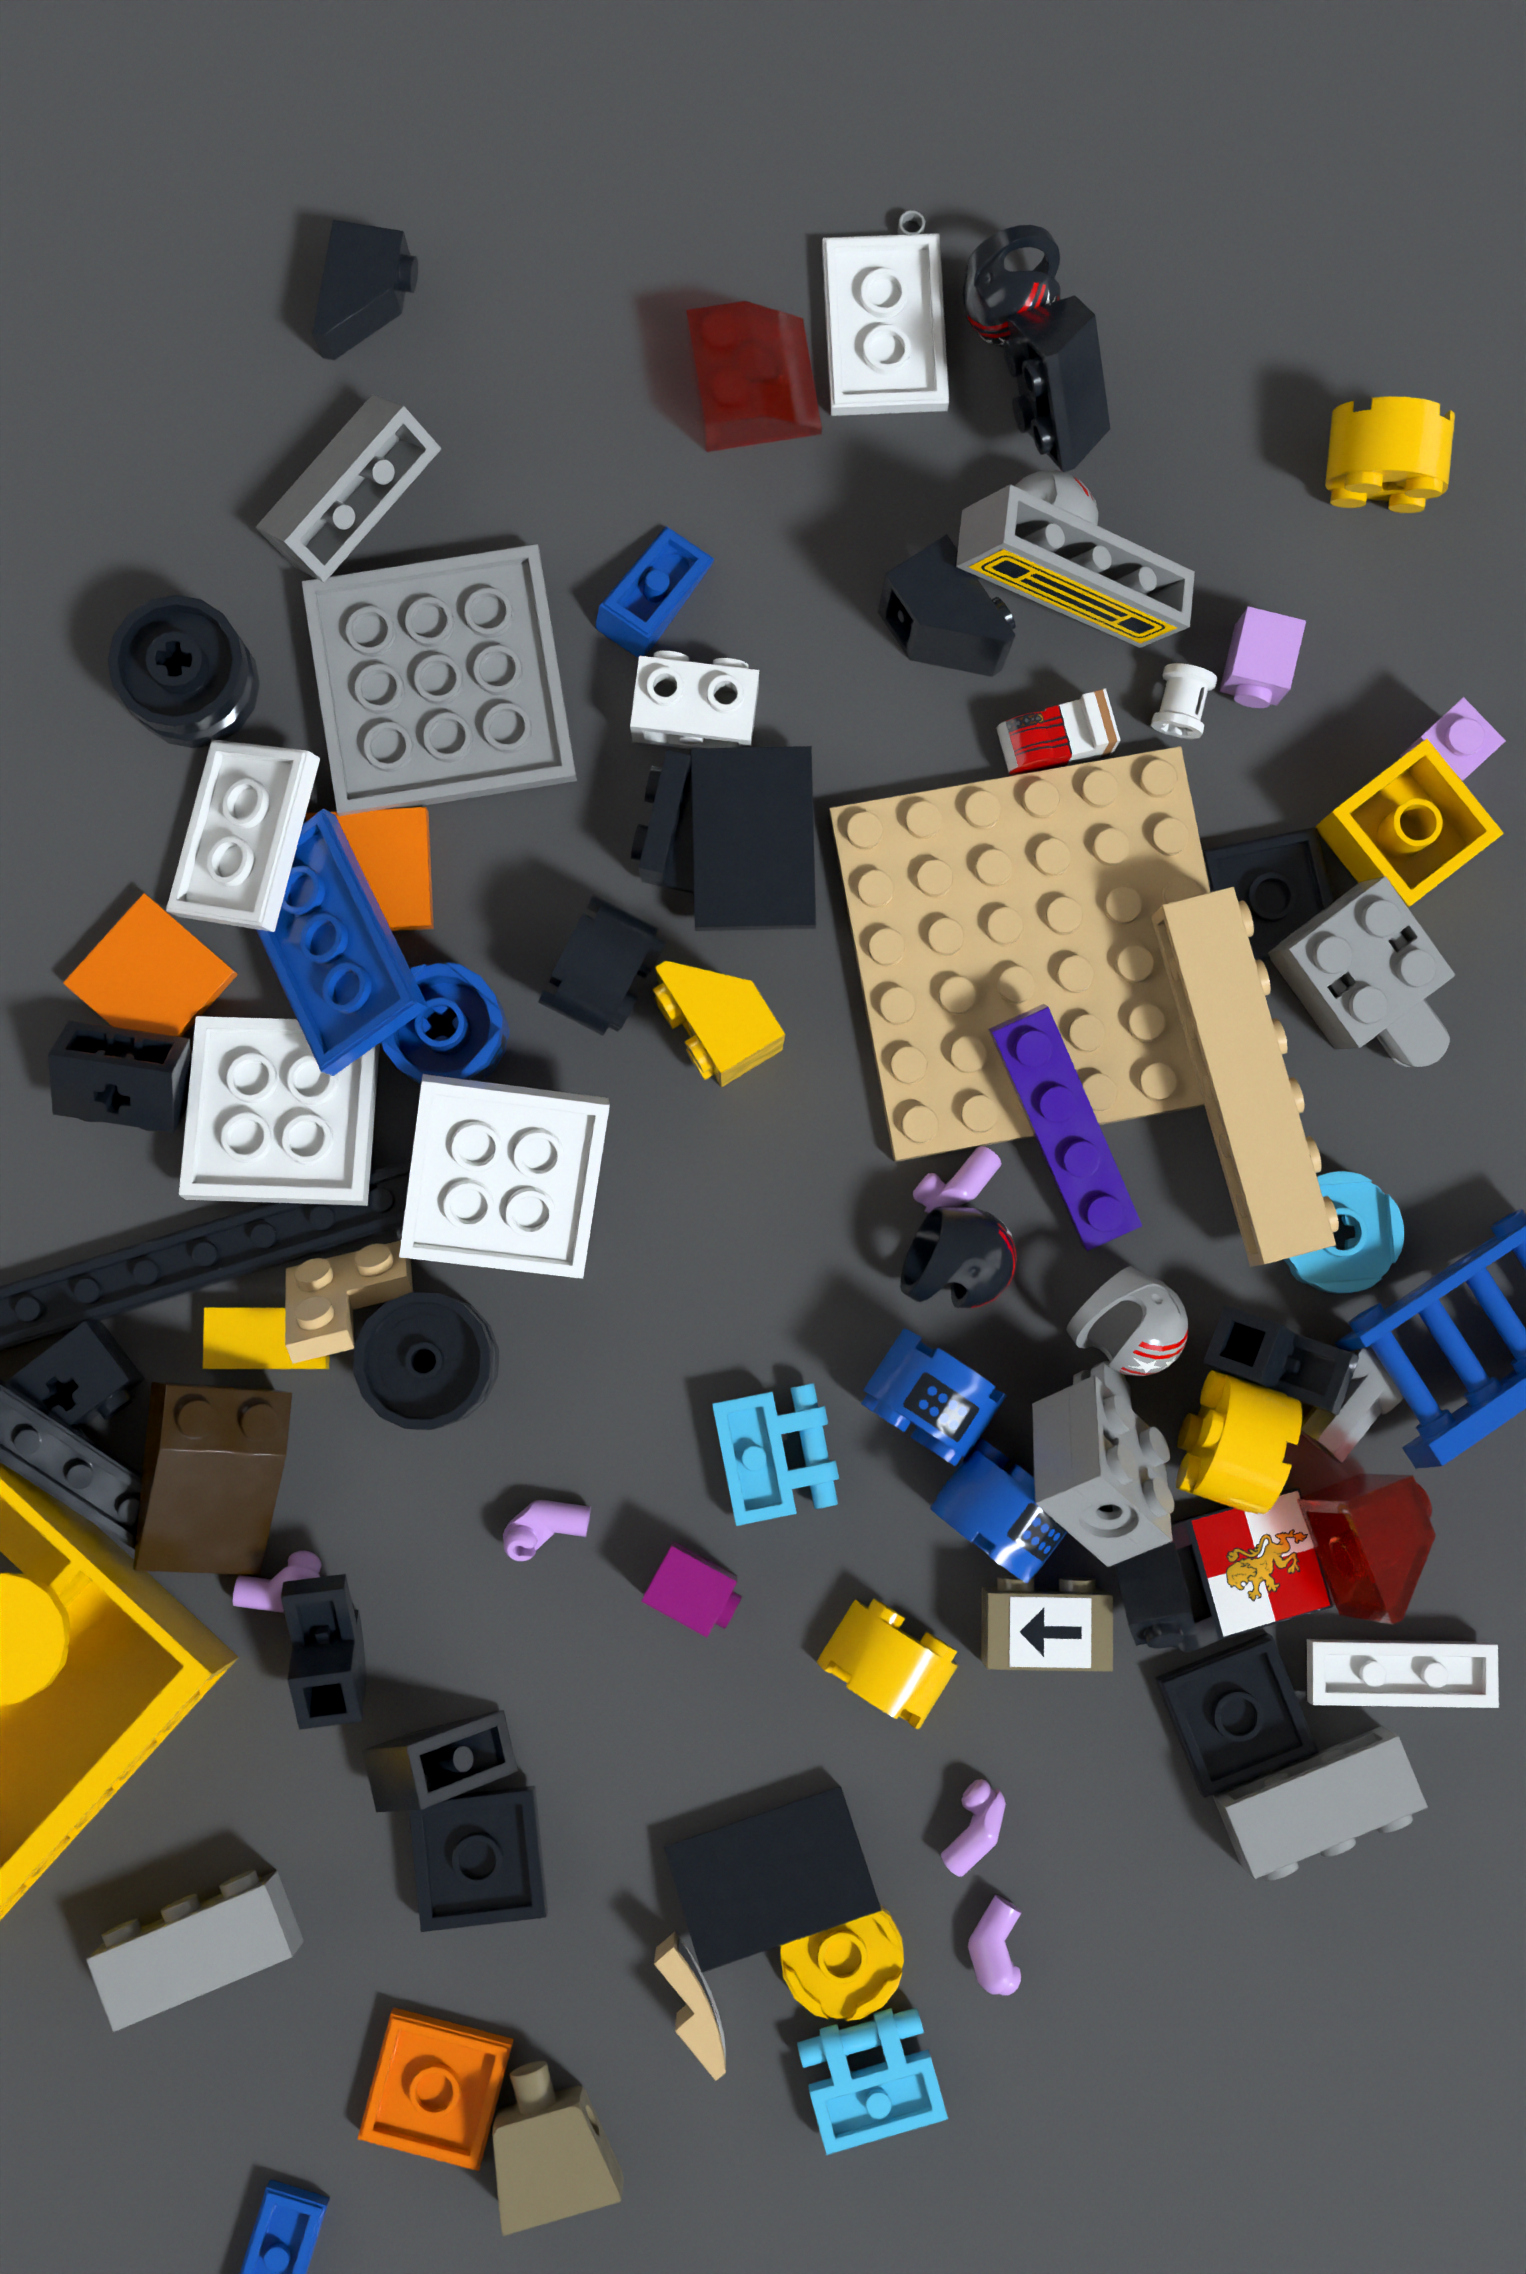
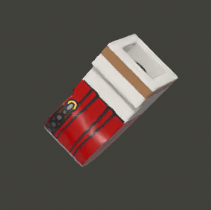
M1106 688L1083 694L1079 700L1049 707L1042 712H1032L1011 718L996 727L1008 772L1013 776L1110 756L1120 742V736Z

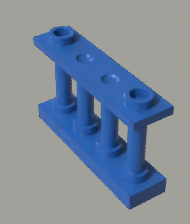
M1523 1209L1514 1211L1494 1223L1490 1229L1495 1236L1386 1309L1379 1303L1353 1317L1348 1322L1353 1331L1335 1342L1339 1349L1348 1352L1371 1346L1420 1423L1417 1425L1416 1430L1420 1436L1402 1447L1415 1469L1445 1465L1526 1409V1329L1486 1268L1512 1250L1526 1271V1213ZM1463 1282H1466L1514 1356V1359L1511 1361L1514 1371L1500 1381L1497 1377H1488L1439 1300ZM1417 1313L1468 1390L1463 1395L1468 1403L1452 1414L1449 1409H1440L1391 1332Z

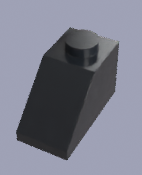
M333 220L312 333L323 359L336 360L402 314L406 292L414 293L418 277L417 256L410 254L404 231Z
M504 1710L414 1731L362 1750L376 1812L422 1810L518 1771Z

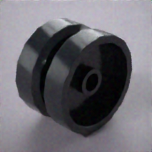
M180 595L149 600L129 613L113 635L108 656L112 686L129 711L150 732L167 743L189 748L209 746L211 740L224 741L239 731L254 711L260 687L256 661L225 615L205 601Z
M411 1292L385 1302L366 1320L354 1345L353 1373L362 1398L380 1418L404 1429L434 1430L468 1418L488 1399L498 1377L499 1348L491 1325L473 1306L450 1295ZM421 1349L431 1350L436 1357L435 1367L430 1372L422 1373L418 1370V1367L423 1363L416 1358L418 1351Z

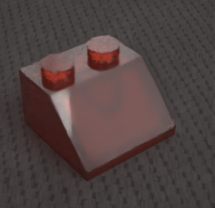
M748 301L686 310L688 345L706 452L822 434L803 318Z
M1358 1474L1296 1499L1339 1615L1387 1624H1394L1403 1620L1436 1537L1430 1521L1432 1516L1430 1499L1423 1487L1416 1483L1414 1476Z

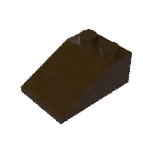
M152 1381L133 1570L260 1575L287 1455L292 1403L291 1392L276 1389Z

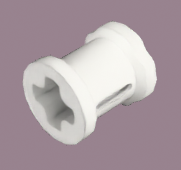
M1168 664L1164 667L1163 679L1167 681L1160 711L1154 714L1151 727L1163 734L1179 738H1200L1204 730V724L1200 720L1207 692L1215 688L1217 676L1211 671L1194 665Z

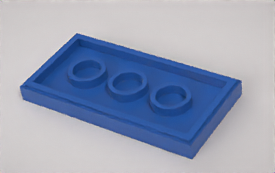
M323 808L302 826L275 932L258 929L256 931L320 1071L335 1076L429 1007L336 815Z

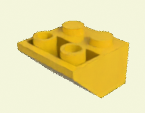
M664 961L655 967L658 985L652 989L656 996L654 1000L672 1029L681 1024L691 1037L684 1041L687 1046L686 1052L704 1080L714 1075L720 1086L723 1087L783 1050L785 1033L752 981L669 961Z

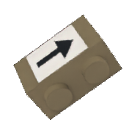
M1016 1576L997 1577V1587H982L981 1662L989 1670L1113 1672V1595L1104 1589H1096V1579L1062 1577L1059 1578V1588H1034V1578L1025 1583Z

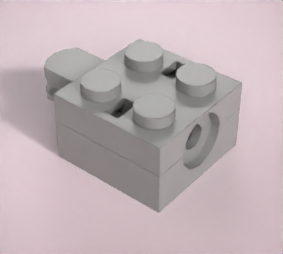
M1386 876L1359 882L1334 901L1333 904L1322 910L1268 952L1270 960L1334 1049L1361 1048L1376 1036L1394 1063L1401 1067L1429 1066L1438 1062L1446 1053L1450 1043V1036L1425 998L1453 978L1455 973Z
M1103 1361L1094 1365L1091 1371L1083 1370L1073 1375L1072 1386L1032 1403L1035 1504L1109 1567L1172 1541L1170 1513L1174 1510V1500L1167 1482L1166 1462L1170 1459V1451L1164 1436L1157 1428H1150L1133 1412L1130 1386L1125 1376L1108 1367L1110 1361Z

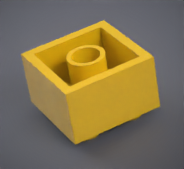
M1427 738L1334 809L1315 826L1320 836L1358 883L1386 876L1408 908L1504 834Z

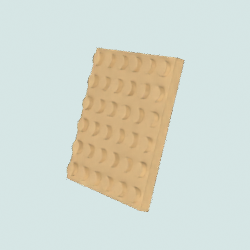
M1181 746L829 809L831 829L894 1162L1035 1137L988 1029L1042 1004L1047 1005L1051 1011L1099 1125L1205 1106L1151 918L1162 905L1210 893Z

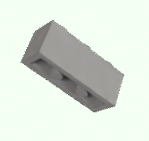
M372 394L255 528L296 569L325 583L442 448L404 405Z
M1382 1726L1212 1795L1240 1865L1254 1879L1262 1876L1266 1881L1280 1879L1292 1874L1299 1868L1298 1861L1319 1852L1323 1857L1335 1856L1346 1852L1356 1845L1354 1838L1375 1829L1379 1833H1388L1404 1828L1413 1821L1411 1814L1428 1808L1399 1736Z
M255 1869L244 1872L220 1884L219 1887L222 1892L220 1895L200 1902L197 1894H192L162 1908L160 1911L163 1918L141 1927L138 1918H135L104 1932L101 1935L104 1943L86 1961L113 2032L292 1958L304 1942L278 1871L258 1878Z

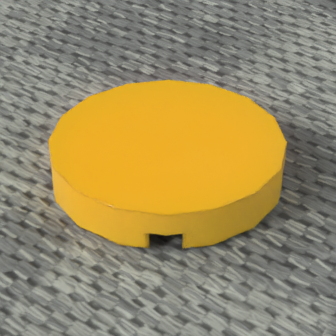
M0 1573V1706L22 1702L49 1686L66 1664L69 1648H67L69 1642L68 1631L70 1630L69 1616L58 1595L36 1577L20 1573Z
M881 1904L882 1911L780 1946L783 1978L794 1999L813 2015L829 2019V2017L834 2019L845 2018V2021L863 2019L882 2008L898 1988L904 1963L902 1936L890 1912Z

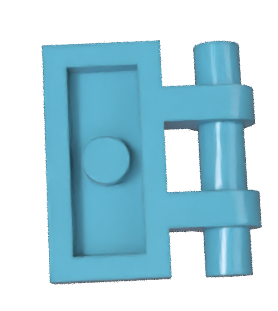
M814 1383L791 1387L795 1412L777 1415L772 1391L712 1403L736 1526L797 1514L792 1489L810 1486L814 1509L838 1504L834 1480L839 1479L836 1460H829L823 1426L828 1425L825 1406L819 1407ZM799 1431L806 1466L788 1469L781 1434Z
M917 2007L893 2014L892 2008L873 2013L875 2020L839 2030L838 2024L819 2029L820 2036L797 2042L803 2068L827 2061L832 2078L809 2084V2093L826 2155L948 2120L929 2049L905 2056L901 2045V2039L924 2033ZM882 2045L886 2062L850 2071L847 2055Z

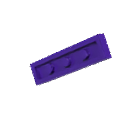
M1042 1004L988 1029L1082 1246L1089 1251L1142 1227V1223L1049 1007Z

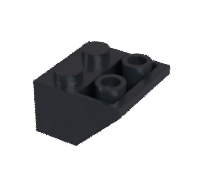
M1075 295L1008 316L1010 339L1003 343L1004 357L1008 370L1012 377L1017 378L1019 396L1012 400L1017 426L1021 433L1028 432L1034 439L1038 452L1041 455L1047 454L1062 472L1075 469L1111 429L1096 316Z
M946 534L885 574L878 614L911 661L993 677L1002 671L1016 636L1013 631L1016 628L1015 620L1006 604L999 597L990 598L979 582L980 577L956 567L958 550Z

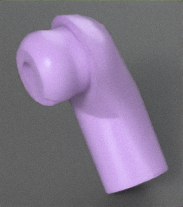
M978 1146L947 1184L937 1174L928 1173L913 1190V1197L917 1202L927 1207L924 1210L927 1213H930L938 1206L958 1207L978 1196L1000 1168L1001 1160L991 1149L985 1146Z
M297 1551L289 1556L288 1566L272 1579L239 1575L234 1587L233 1605L284 1612L281 1601L283 1582L320 1577L318 1574L322 1565L320 1559L312 1552Z
M999 1895L993 1897L970 1936L968 1950L977 1981L982 1988L990 1994L1006 1996L1014 1993L1021 1982L1020 1969L1013 1965L1005 1940L1022 1912L1011 1902Z

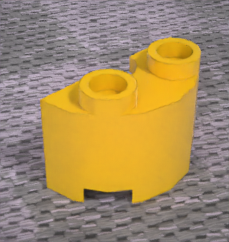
M873 1598L867 1607L855 1599L816 1662L824 1671L832 1673L847 1683L846 1687L870 1704L895 1719L900 1716L914 1728L920 1729L958 1667V1664L952 1661L958 1651L927 1631L921 1641L900 1629L905 1618L879 1600Z

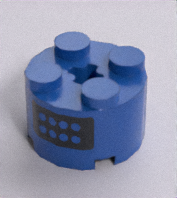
M436 963L428 966L423 964L412 967L410 970L429 1008L383 1040V1050L402 1073L419 1084L422 1083L423 1074L481 1082L494 1072L506 1051L510 1029L502 1004L480 975L460 964ZM439 1017L447 1022L454 1018L452 1024L456 1032L450 1038L443 1035L436 1038L438 1032L432 1025Z
M903 1328L864 1387L863 1391L867 1395L861 1402V1405L903 1432L906 1431L910 1423L916 1426V1429L910 1436L912 1439L956 1466L961 1457H968L1007 1395L996 1390V1386L940 1348L932 1350L921 1342L922 1337Z
M980 1437L968 1457L962 1461L938 1493L937 1499L930 1509L968 1541L973 1542L988 1553V1556L1025 1583H1028L1033 1575L1037 1574L1067 1531L1035 1504V1478L1015 1463L1007 1472L1003 1469L1010 1459Z

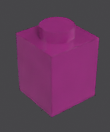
M673 1541L645 1591L641 1602L707 1638L714 1624L723 1629L727 1627L742 1596L733 1591L737 1584V1576Z

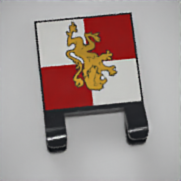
M1295 1487L1281 1491L1273 1507L1265 1514L1245 1512L1228 1506L1171 1522V1542H1175L1177 1550L1189 1545L1208 1612L1207 1616L1194 1618L1197 1634L1184 1636V1640L1172 1646L1173 1648L1185 1652L1193 1651L1225 1638L1333 1607L1300 1488Z

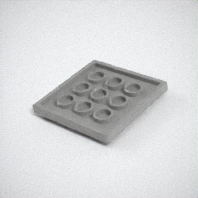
M538 544L329 577L325 583L318 579L302 581L335 803L339 816L381 809L413 808L577 781Z

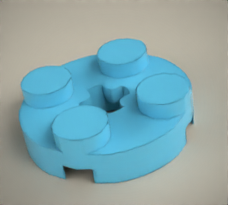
M1337 1171L1319 1175L1317 1179L1322 1196L1330 1197L1337 1215L1342 1216V1222L1345 1226H1354L1355 1238L1345 1240V1250H1338L1335 1245L1287 1258L1284 1261L1289 1266L1291 1274L1296 1280L1309 1284L1319 1291L1344 1294L1368 1289L1382 1279L1381 1277L1388 1272L1391 1264L1396 1263L1402 1251L1404 1225L1400 1210L1389 1194L1385 1195L1378 1186L1371 1183L1372 1180L1361 1174Z

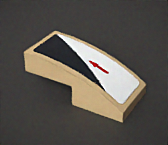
M674 1932L656 1947L654 1965L686 2003L676 2013V2033L715 2081H717L726 2073V2047L719 2012L698 1964L683 1941Z

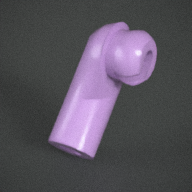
M535 1500L508 1522L503 1533L504 1551L513 1560L526 1561L531 1559L535 1555L536 1550L554 1533L586 1537L591 1507L548 1500Z
M983 1779L975 1780L963 1793L962 1805L966 1810L973 1813L969 1827L941 1853L946 1867L959 1877H963L997 1844L1006 1806L1004 1796L1000 1789L993 1790L990 1784Z

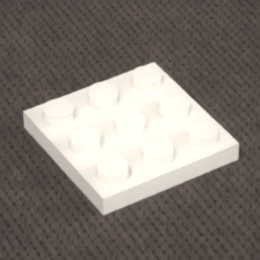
M196 1016L179 1195L185 1200L368 1206L380 1043L335 1076H331L320 1071L297 1019Z
M423 1074L399 1257L583 1279L609 1113V1098Z

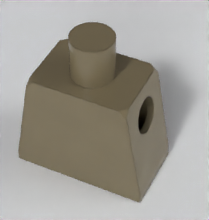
M546 2061L531 2062L513 2070L510 2073L517 2103L498 2110L493 2125L499 2213L503 2236L621 2202L624 2184L622 2169L584 2087L574 2086L554 2092Z

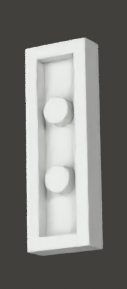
M1307 1639V1702L1312 1705L1499 1708L1498 1645L1492 1642Z

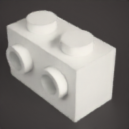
M657 651L653 657L639 656L630 723L633 742L688 749L751 747L759 688V670L748 669L746 662L732 658H717L713 660V664L689 662L688 656L674 651Z

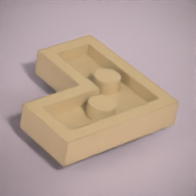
M401 1240L388 1244H372L359 1251L326 1259H310L300 1265L286 1268L285 1346L292 1363L354 1349V1309L387 1302L413 1292L411 1259L399 1257Z

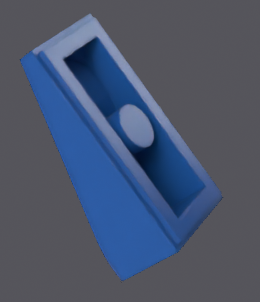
M666 526L599 605L595 624L597 630L637 658L639 656H646L712 566L714 558Z

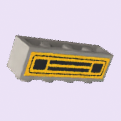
M1008 485L962 510L956 567L1139 648L1190 627L1194 571L1012 485Z

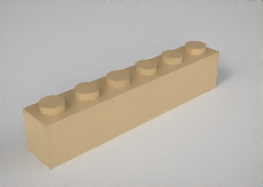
M1234 887L1162 905L1151 918L1250 1267L1335 1246L1336 1242L1333 1232H1337L1339 1228L1336 1209L1330 1197H1323L1316 1175L1317 1172L1321 1171L1322 1167L1320 1153L1314 1139L1311 1136L1305 1137L1299 1113L1304 1112L1303 1094L1296 1078H1288L1282 1054L1287 1053V1039L1278 1018L1272 1019L1265 997L1270 994L1269 975L1263 961L1254 959L1248 938L1253 936L1254 927L1246 902H1238Z

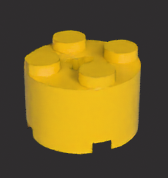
M1412 397L1372 398L1371 410L1353 412L1354 401L1337 406L1332 411L1325 483L1326 488L1331 492L1330 504L1342 508H1358L1365 506L1366 500L1371 499L1389 501L1388 509L1393 512L1416 513L1424 511L1426 499L1439 497L1448 490L1455 413L1450 409L1442 417L1440 416L1441 404Z
M1211 1370L1202 1388L1200 1404L1202 1406L1198 1416L1188 1413L1179 1432L1177 1446L1180 1449L1186 1450L1187 1454L1183 1458L1178 1470L1176 1488L1245 1512L1265 1514L1277 1501L1292 1466L1283 1463L1287 1442L1298 1445L1302 1424L1301 1403L1298 1399L1287 1396L1285 1393Z

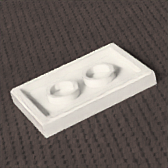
M913 234L823 238L822 256L831 416L947 411L949 394L940 235Z
M211 740L167 904V912L183 918L275 932L320 761L318 756L306 750Z

